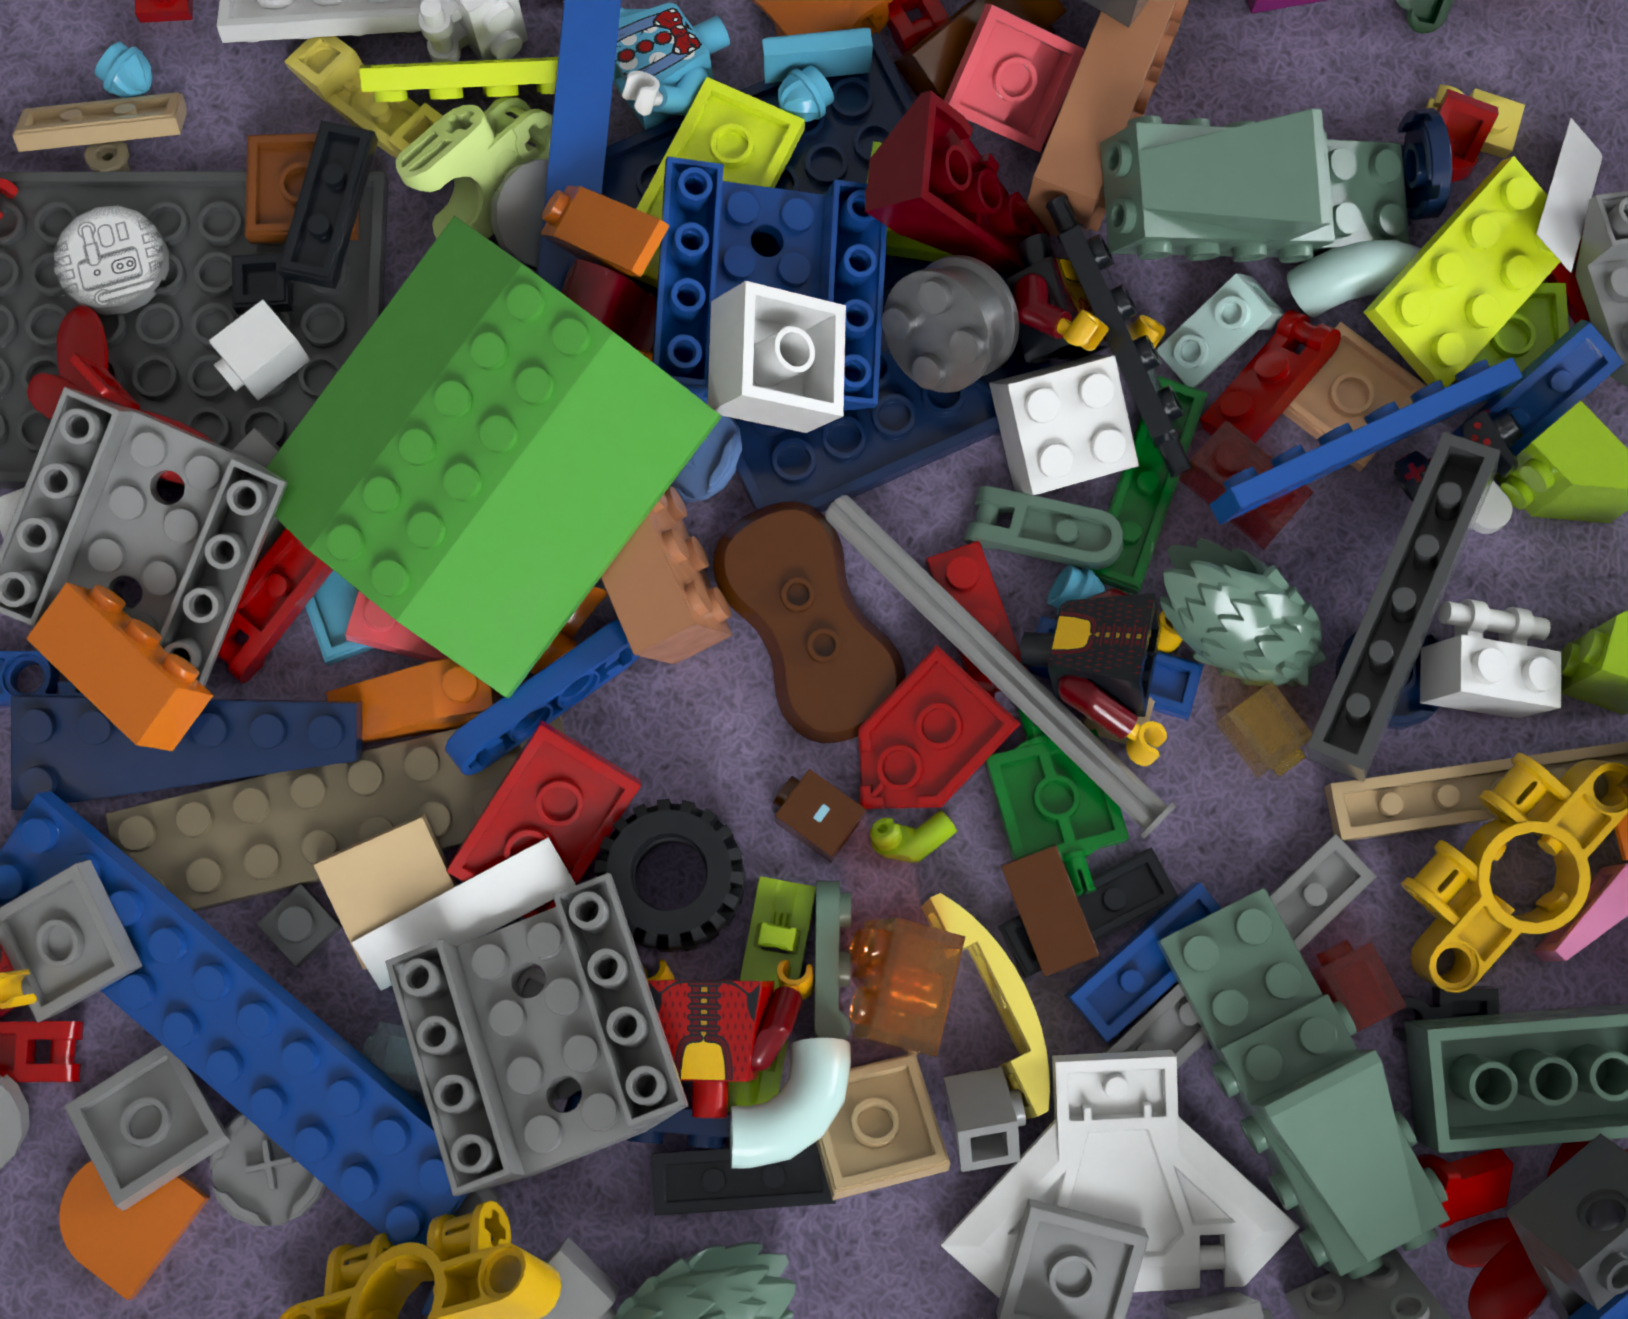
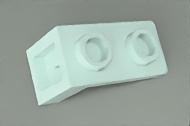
M1236 273L1158 347L1157 351L1185 385L1195 388L1256 331L1272 330L1279 323L1285 312L1253 276Z

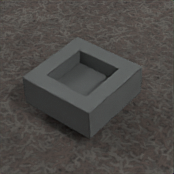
M301 883L257 923V926L295 967L302 966L343 928L314 894Z

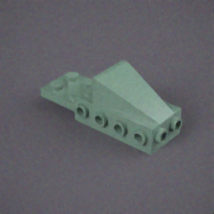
M1312 108L1259 122L1237 121L1223 127L1210 126V121L1205 118L1187 119L1177 124H1162V119L1159 116H1141L1129 120L1127 128L1100 142L1109 254H1138V259L1156 260L1171 255H1186V260L1204 261L1219 256H1233V261L1250 262L1266 257H1279V261L1282 263H1295L1312 259L1313 253H1324L1332 248L1360 241L1398 240L1410 244L1401 143L1327 139L1326 132L1323 130L1322 109Z
M1265 887L1157 941L1161 952L1212 1046L1209 1050L1216 1063L1210 1066L1212 1073L1227 1098L1234 1096L1245 1118L1239 1121L1242 1131L1253 1150L1257 1154L1261 1152L1265 1154L1275 1173L1269 1176L1271 1186L1286 1210L1293 1208L1304 1229V1231L1298 1233L1300 1241L1316 1267L1323 1265L1326 1270L1340 1277L1348 1273L1350 1279H1357L1380 1268L1384 1264L1380 1257L1381 1255L1401 1245L1404 1251H1411L1434 1240L1438 1236L1434 1228L1450 1220L1441 1204L1448 1200L1446 1191L1430 1167L1427 1166L1422 1169L1411 1146L1417 1144L1415 1134L1402 1113L1399 1111L1394 1112L1382 1060L1376 1049H1357L1351 1038V1035L1357 1033V1030L1349 1012L1340 1001L1333 1003L1328 994H1322Z

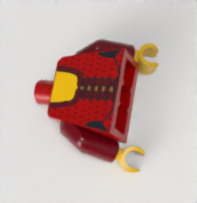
M664 959L659 961L660 968L658 973L648 978L647 970L643 963H641L680 1081H692V1117H728V1082L755 1080L758 1078L760 1071L771 1066L793 1030L802 1000L807 999L814 991L815 981L811 964L806 966V973L803 977L791 980L789 979L791 972L789 960L780 961L777 966L779 987L774 990V981L675 980Z

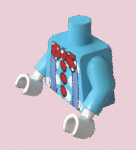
M665 3L650 9H620L613 83L645 130L659 125L672 115L686 116L706 77L714 80L710 55L730 45L729 35L722 20L715 15L692 26L677 4Z

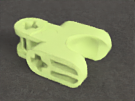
M505 96L496 99L484 112L475 105H462L446 113L400 152L396 159V169L406 186L419 191L433 192L440 190L445 184L454 179L455 185L448 204L435 215L432 223L436 239L454 215L487 239L494 234L491 226L490 206L494 192L499 189L500 183L505 179L503 177L512 167L530 159L548 160L552 126L551 114L541 109H530L524 100L515 96ZM507 113H510L516 116L517 118L514 119L511 116L507 115ZM529 141V142L535 144L536 147H533V146L527 144L526 142Z

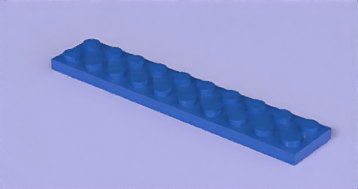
M52 791L36 793L0 850V904L2 906L8 904L75 863L91 860L142 964L141 968L100 991L380 1234L386 1232L388 1241L394 1246L409 1242L420 1243L426 1246L428 1228L432 1219L443 1214L454 1215L469 1194L453 1196L429 1111Z

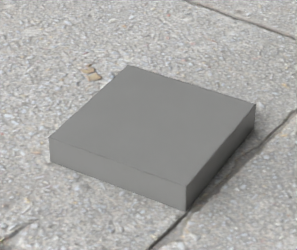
M91 860L75 863L0 908V944L14 971L29 969L30 975H26L23 978L21 987L24 995L36 994L37 1001L29 1006L37 1023L60 1014L142 967L139 957Z
M160 1045L64 1106L114 1205L123 1211L232 1142L194 1072L163 1045Z
M1028 1198L997 1306V1318L1125 1319L1149 1239L1145 1228Z

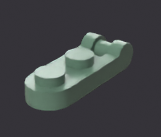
M980 486L978 488L974 505L978 508L974 522L968 523L964 536V541L967 544L979 541L984 549H999L1093 570L1109 567L1118 560L1123 550L1124 541L1119 521L1108 512L992 486ZM999 514H1013L1010 528L996 526Z
M816 880L814 1034L816 1038L846 1040L851 1027L847 1016L839 1010V987H850L851 952L839 951L840 928H851V892H840V881Z

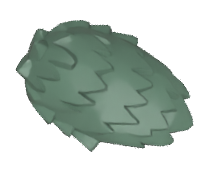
M1201 537L1196 541L1197 546L1172 544L1167 549L1174 568L1163 571V581L1168 597H1160L1159 600L1166 617L1171 622L1175 631L1195 650L1191 656L1199 662L1217 667L1220 675L1239 678L1241 683L1246 685L1268 686L1271 689L1283 684H1288L1291 687L1297 686V684L1308 687L1313 667L1326 661L1327 656L1321 647L1323 634L1319 617L1311 602L1306 604L1296 585L1291 587L1275 565L1268 567L1262 561L1242 549L1232 548L1231 551Z
M747 1241L735 1243L728 1247L721 1244L709 1246L685 1260L682 1257L677 1258L660 1275L649 1277L636 1292L624 1299L614 1319H792L794 1312L785 1309L795 1295L796 1282L780 1277L789 1263L786 1255L782 1253H759L763 1249L759 1242Z

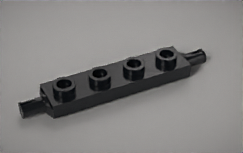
M1059 196L1046 204V208L1058 230V239L1065 248L1095 316L1109 328L1105 335L1113 355H1115L1118 366L1154 440V447L1159 449L1170 477L1180 476L1193 469L1179 440L1180 434L1183 431L1177 419L1185 415L1182 405L1170 385L1164 388L1161 386L1154 371L1155 367L1161 365L1160 358L1148 335L1145 334L1139 337L1130 319L1138 314L1136 306L1124 284L1116 287L1107 267L1114 264L1112 254H1109V248L1100 234L1092 237V234L1084 228L1083 224H1079L1068 201V196Z

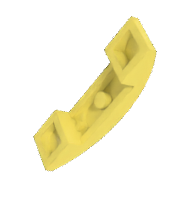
M336 36L307 39L284 61L287 67L308 88L353 127L375 131L378 138L377 146L396 159L400 152L443 117V115L428 104L424 103L420 107L409 98L408 101L374 102V93L362 92L359 68L360 65L364 64L356 51Z
M942 893L930 897L921 908L946 959L968 949L1019 1053V1056L999 1065V1067L1003 1068L1010 1089H1019L1024 1105L1025 1118H1035L1048 1112L1050 1074L1047 1049L1034 1004L1024 982L1002 947L969 912Z

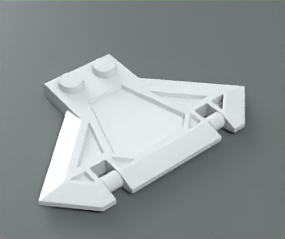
M1172 1050L1052 1056L1054 1121L1020 1156L1021 1162H1015L940 1242V1245L1000 1299L1029 1198L1145 1228L1149 1239L1133 1291L1145 1292L1200 1289V1270L1222 1269L1224 1287L1245 1286L1300 1227L1178 1116L1177 1056ZM1200 1235H1219L1220 1244L1200 1245Z

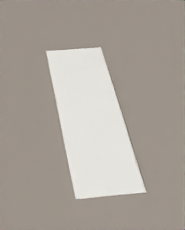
M1572 118L1569 121L1536 233L1570 273L1572 272L1585 224L1588 203L1592 198L1603 158L1599 149Z
M548 837L351 943L382 991L392 986L385 963L386 960L440 939L458 946L489 934L553 900V894L576 886Z

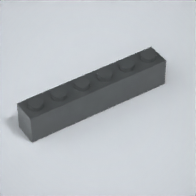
M1443 432L1308 743L1307 752L1310 761L1360 781H1365L1495 478L1501 450Z

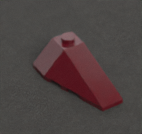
M931 90L923 92L870 158L868 183L865 190V212L902 236L952 255H965L976 258L1004 275L1012 276L1024 270L1016 247L1017 244L1025 238L1039 233H1047L1050 239L1049 233L1018 191L1008 193L996 175L999 164L992 154L980 155L969 140L973 128L965 117Z

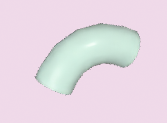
M1398 240L1360 241L1332 248L1288 271V286L1299 307L1307 315L1317 317L1346 301L1369 295H1379L1421 248Z
M810 1038L793 1042L790 1045L791 1065L789 1077L780 1093L766 1103L752 1106H731V1168H753L790 1160L824 1136L845 1102L851 1066L850 1042L837 1038Z

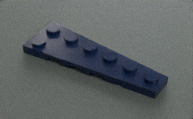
M11 696V810L27 809L36 793L52 791L65 803H73L347 763L362 759L361 701L211 699L175 749L167 751L135 745L85 696Z

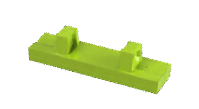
M759 876L740 980L774 981L775 990L779 987L777 966L783 960H789L791 972L789 979H800L816 886ZM761 947H776L787 951L789 954L763 950ZM788 1039L771 1066L760 1071L757 1079L747 1082H728V1112H730L731 1106H752L766 1103L779 1093Z

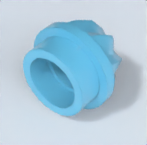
M120 41L114 43L102 55L95 68V76L104 82L103 88L110 94L128 98L142 96L150 90L153 80L151 66L143 52L135 46L128 48Z
M808 65L803 70L795 68L790 71L778 89L780 109L805 119V122L814 119L818 120L826 113V107L834 101V95L828 81L812 65Z
M1068 565L1060 572L1052 584L1047 597V603L1057 609L1058 615L1060 605L1064 602L1089 598L1105 591V587L1092 570L1088 568L1079 570L1072 565Z

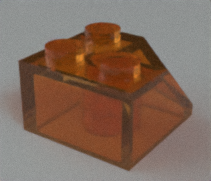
M898 917L865 921L864 929L859 928L856 931L850 946V963L855 964L852 980L857 987L849 1012L850 1022L855 1023L852 1037L901 1053L937 1057L965 936Z

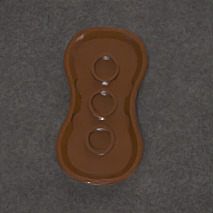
M797 501L780 502L762 507L735 522L719 539L713 561L715 581L718 589L722 592L730 607L743 617L762 638L772 661L775 692L779 708L786 721L794 730L808 740L819 743H838L858 737V728L906 678L901 655L890 639L873 625L856 605L847 584L841 540L836 529L826 520V517L812 506Z

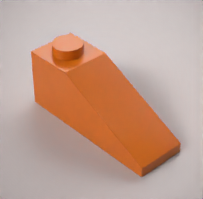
M567 186L564 192L557 190L545 206L541 218L547 223L540 235L580 260L595 263L620 274L641 277L670 225L659 218L582 186Z
M451 659L423 663L326 692L327 701L362 702V744L461 728L500 700L499 692Z

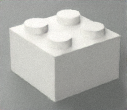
M744 281L711 301L707 405L721 416L808 433L843 417L846 305L749 281Z
M1090 355L989 383L1015 491L1034 496L1139 466L1115 355Z

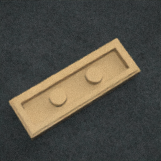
M179 92L26 108L22 110L12 136L18 152L181 135L187 108L183 93Z

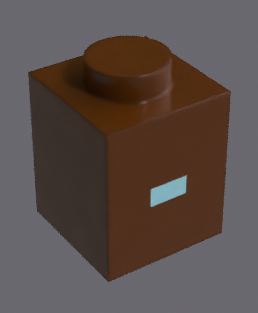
M811 769L806 772L801 781L791 776L773 801V804L779 808L775 815V823L830 863L863 820L866 812L865 808Z

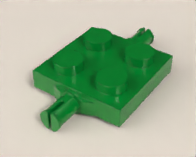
M1018 709L1017 711L1020 715L1027 741L1020 744L1014 750L991 755L984 762L1012 860L1056 844L1076 896H1081L1083 892L1084 894L1094 892L1096 887L1093 884L1086 858L1099 849L1128 841L1129 835L1121 808L1036 724ZM1090 730L1099 739L1097 730Z

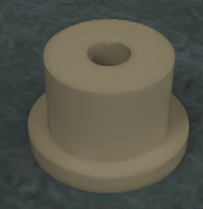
M124 141L90 144L85 150V161L88 167L95 172L131 171L128 163L129 149Z

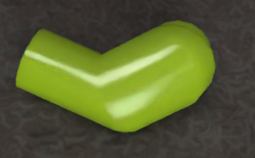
M941 810L917 828L896 824L893 818L884 817L876 820L871 826V845L874 851L884 858L918 863L956 834L957 829Z

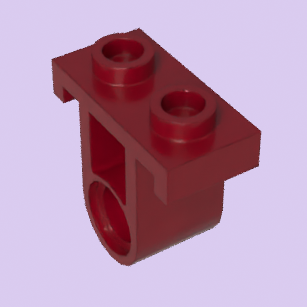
M575 259L573 267L570 266L561 293L636 350L653 355L656 296L645 292L631 280L613 270L592 262Z

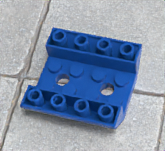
M667 156L665 161L662 221L670 225L660 242L652 362L707 404L711 301L744 281H749L846 305L843 411L875 408L878 405L881 319L883 315L887 226L865 212V190L867 184L834 179L825 195L733 183L723 181L724 164ZM757 232H765L772 235L779 245V253L773 257L759 255L752 247L751 236Z

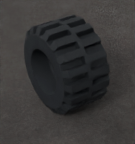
M659 799L655 806L646 808L643 803L633 808L635 814L626 820L621 816L613 824L615 831L610 838L604 837L599 847L602 850L600 860H596L594 873L598 877L606 873L612 875L633 940L637 944L646 948L658 949L660 952L673 953V950L684 949L689 951L696 949L698 944L707 940L711 942L719 936L718 932L725 925H730L736 916L735 911L738 904H741L744 895V864L733 833L727 825H723L718 820L716 814L707 808L705 811L696 808L694 802L682 800L681 804L671 803L670 799ZM669 843L684 844L695 850L704 862L706 869L704 888L692 903L681 909L666 911L655 908L646 902L639 892L637 885L639 865L644 857L658 846Z

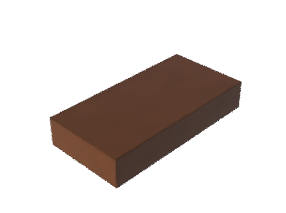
M1056 844L1000 864L1044 977L1100 956Z

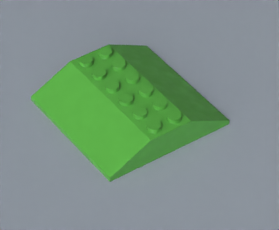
M454 215L266 469L288 481L275 517L310 552L397 622L501 695L510 698L722 416L620 336L520 261Z

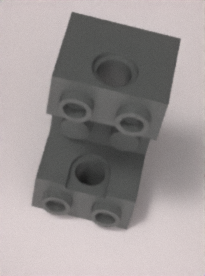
M1600 1133L1506 1212L1560 1319H1567L1586 1302L1599 1310L1615 1295L1628 1290V1152Z

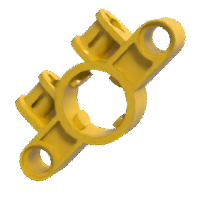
M1520 752L1514 755L1511 759L1513 767L1491 791L1485 789L1478 796L1480 802L1498 819L1490 821L1476 830L1466 842L1462 852L1449 843L1439 840L1433 846L1436 853L1414 878L1406 877L1400 883L1419 904L1436 918L1417 939L1411 949V965L1421 979L1446 992L1460 993L1467 991L1481 979L1521 932L1527 934L1551 932L1566 925L1579 913L1590 889L1591 873L1587 858L1628 813V798L1617 786L1628 774L1627 766L1614 762L1584 760L1573 765L1558 780L1529 756ZM1604 773L1609 784L1608 792L1602 800L1598 801L1593 790L1594 782L1599 775ZM1532 832L1540 837L1537 843L1541 849L1554 857L1556 865L1555 883L1552 891L1544 894L1536 901L1537 908L1531 912L1514 916L1512 913L1515 909L1492 892L1489 881L1493 860L1498 861L1502 857L1508 841L1515 836ZM1452 948L1455 955L1454 966L1448 973L1439 976L1436 969L1437 958L1444 950Z
M490 1200L478 1204L473 1212L455 1217L451 1214H443L433 1218L429 1224L426 1246L414 1242L394 1246L388 1241L385 1232L376 1235L372 1242L356 1247L346 1243L333 1248L329 1254L326 1266L324 1296L289 1307L279 1319H398L399 1312L407 1297L423 1281L435 1282L433 1286V1305L427 1319H540L555 1307L560 1297L562 1284L560 1274L555 1267L511 1243V1227L508 1217L497 1202Z

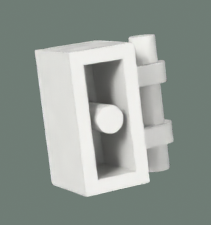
M423 0L420 4L418 23L423 36L428 40L427 49L433 62L459 61L461 49L466 45H469L479 60L511 59L520 51L523 43L529 40L519 0Z
M1465 599L1461 603L1445 601L1441 604L1438 612L1439 621L1442 624L1454 625V637L1421 648L1420 703L1513 718H1523L1561 708V651L1527 646L1528 639L1545 640L1548 637L1551 628L1548 619L1535 617L1530 610L1509 607L1505 611L1490 609L1485 602ZM1483 632L1499 633V641L1483 638Z

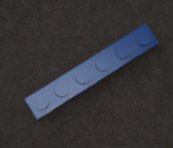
M1512 357L1492 367L1489 366L1486 359L1481 360L1456 374L1455 378L1458 383L1447 388L1444 387L1441 380L1429 384L1410 396L1412 404L1399 409L1395 401L1388 403L1365 416L1364 420L1367 425L1354 431L1349 423L1338 426L1319 437L1317 440L1320 446L1307 453L1301 444L1273 458L1270 461L1273 468L1258 475L1256 469L1250 467L1235 474L1222 483L1226 492L1209 506L1219 525L1224 524L1495 397L1521 379L1523 375Z

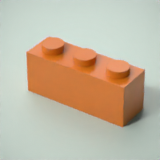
M66 582L26 639L135 745L173 751L214 696L196 679L200 674L199 671L184 658L164 651V648L159 645L162 636L151 626L140 620L132 619L123 611L126 603L116 593L101 585H95L92 589Z

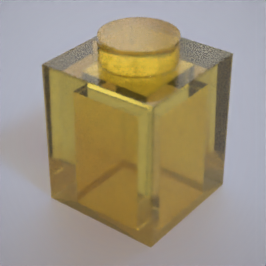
M1272 681L1232 709L1216 723L1257 778L1271 768L1280 777L1305 759L1306 755L1300 747L1310 741L1313 734Z

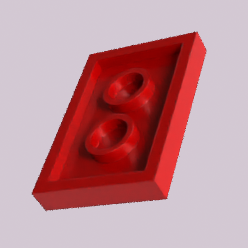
M541 720L451 859L446 872L465 882L549 837L577 885L599 852V847L604 837L610 835L614 829L613 824L623 815L640 789L641 780ZM554 899L523 915V917L529 918L556 907Z

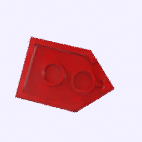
M936 645L858 728L861 774L860 805L865 809L943 807L1021 723L947 653Z

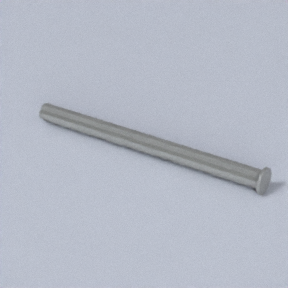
M842 495L831 503L825 512L826 520L1144 830L1140 834L1143 839L1176 807L1173 802L1167 806L849 496Z

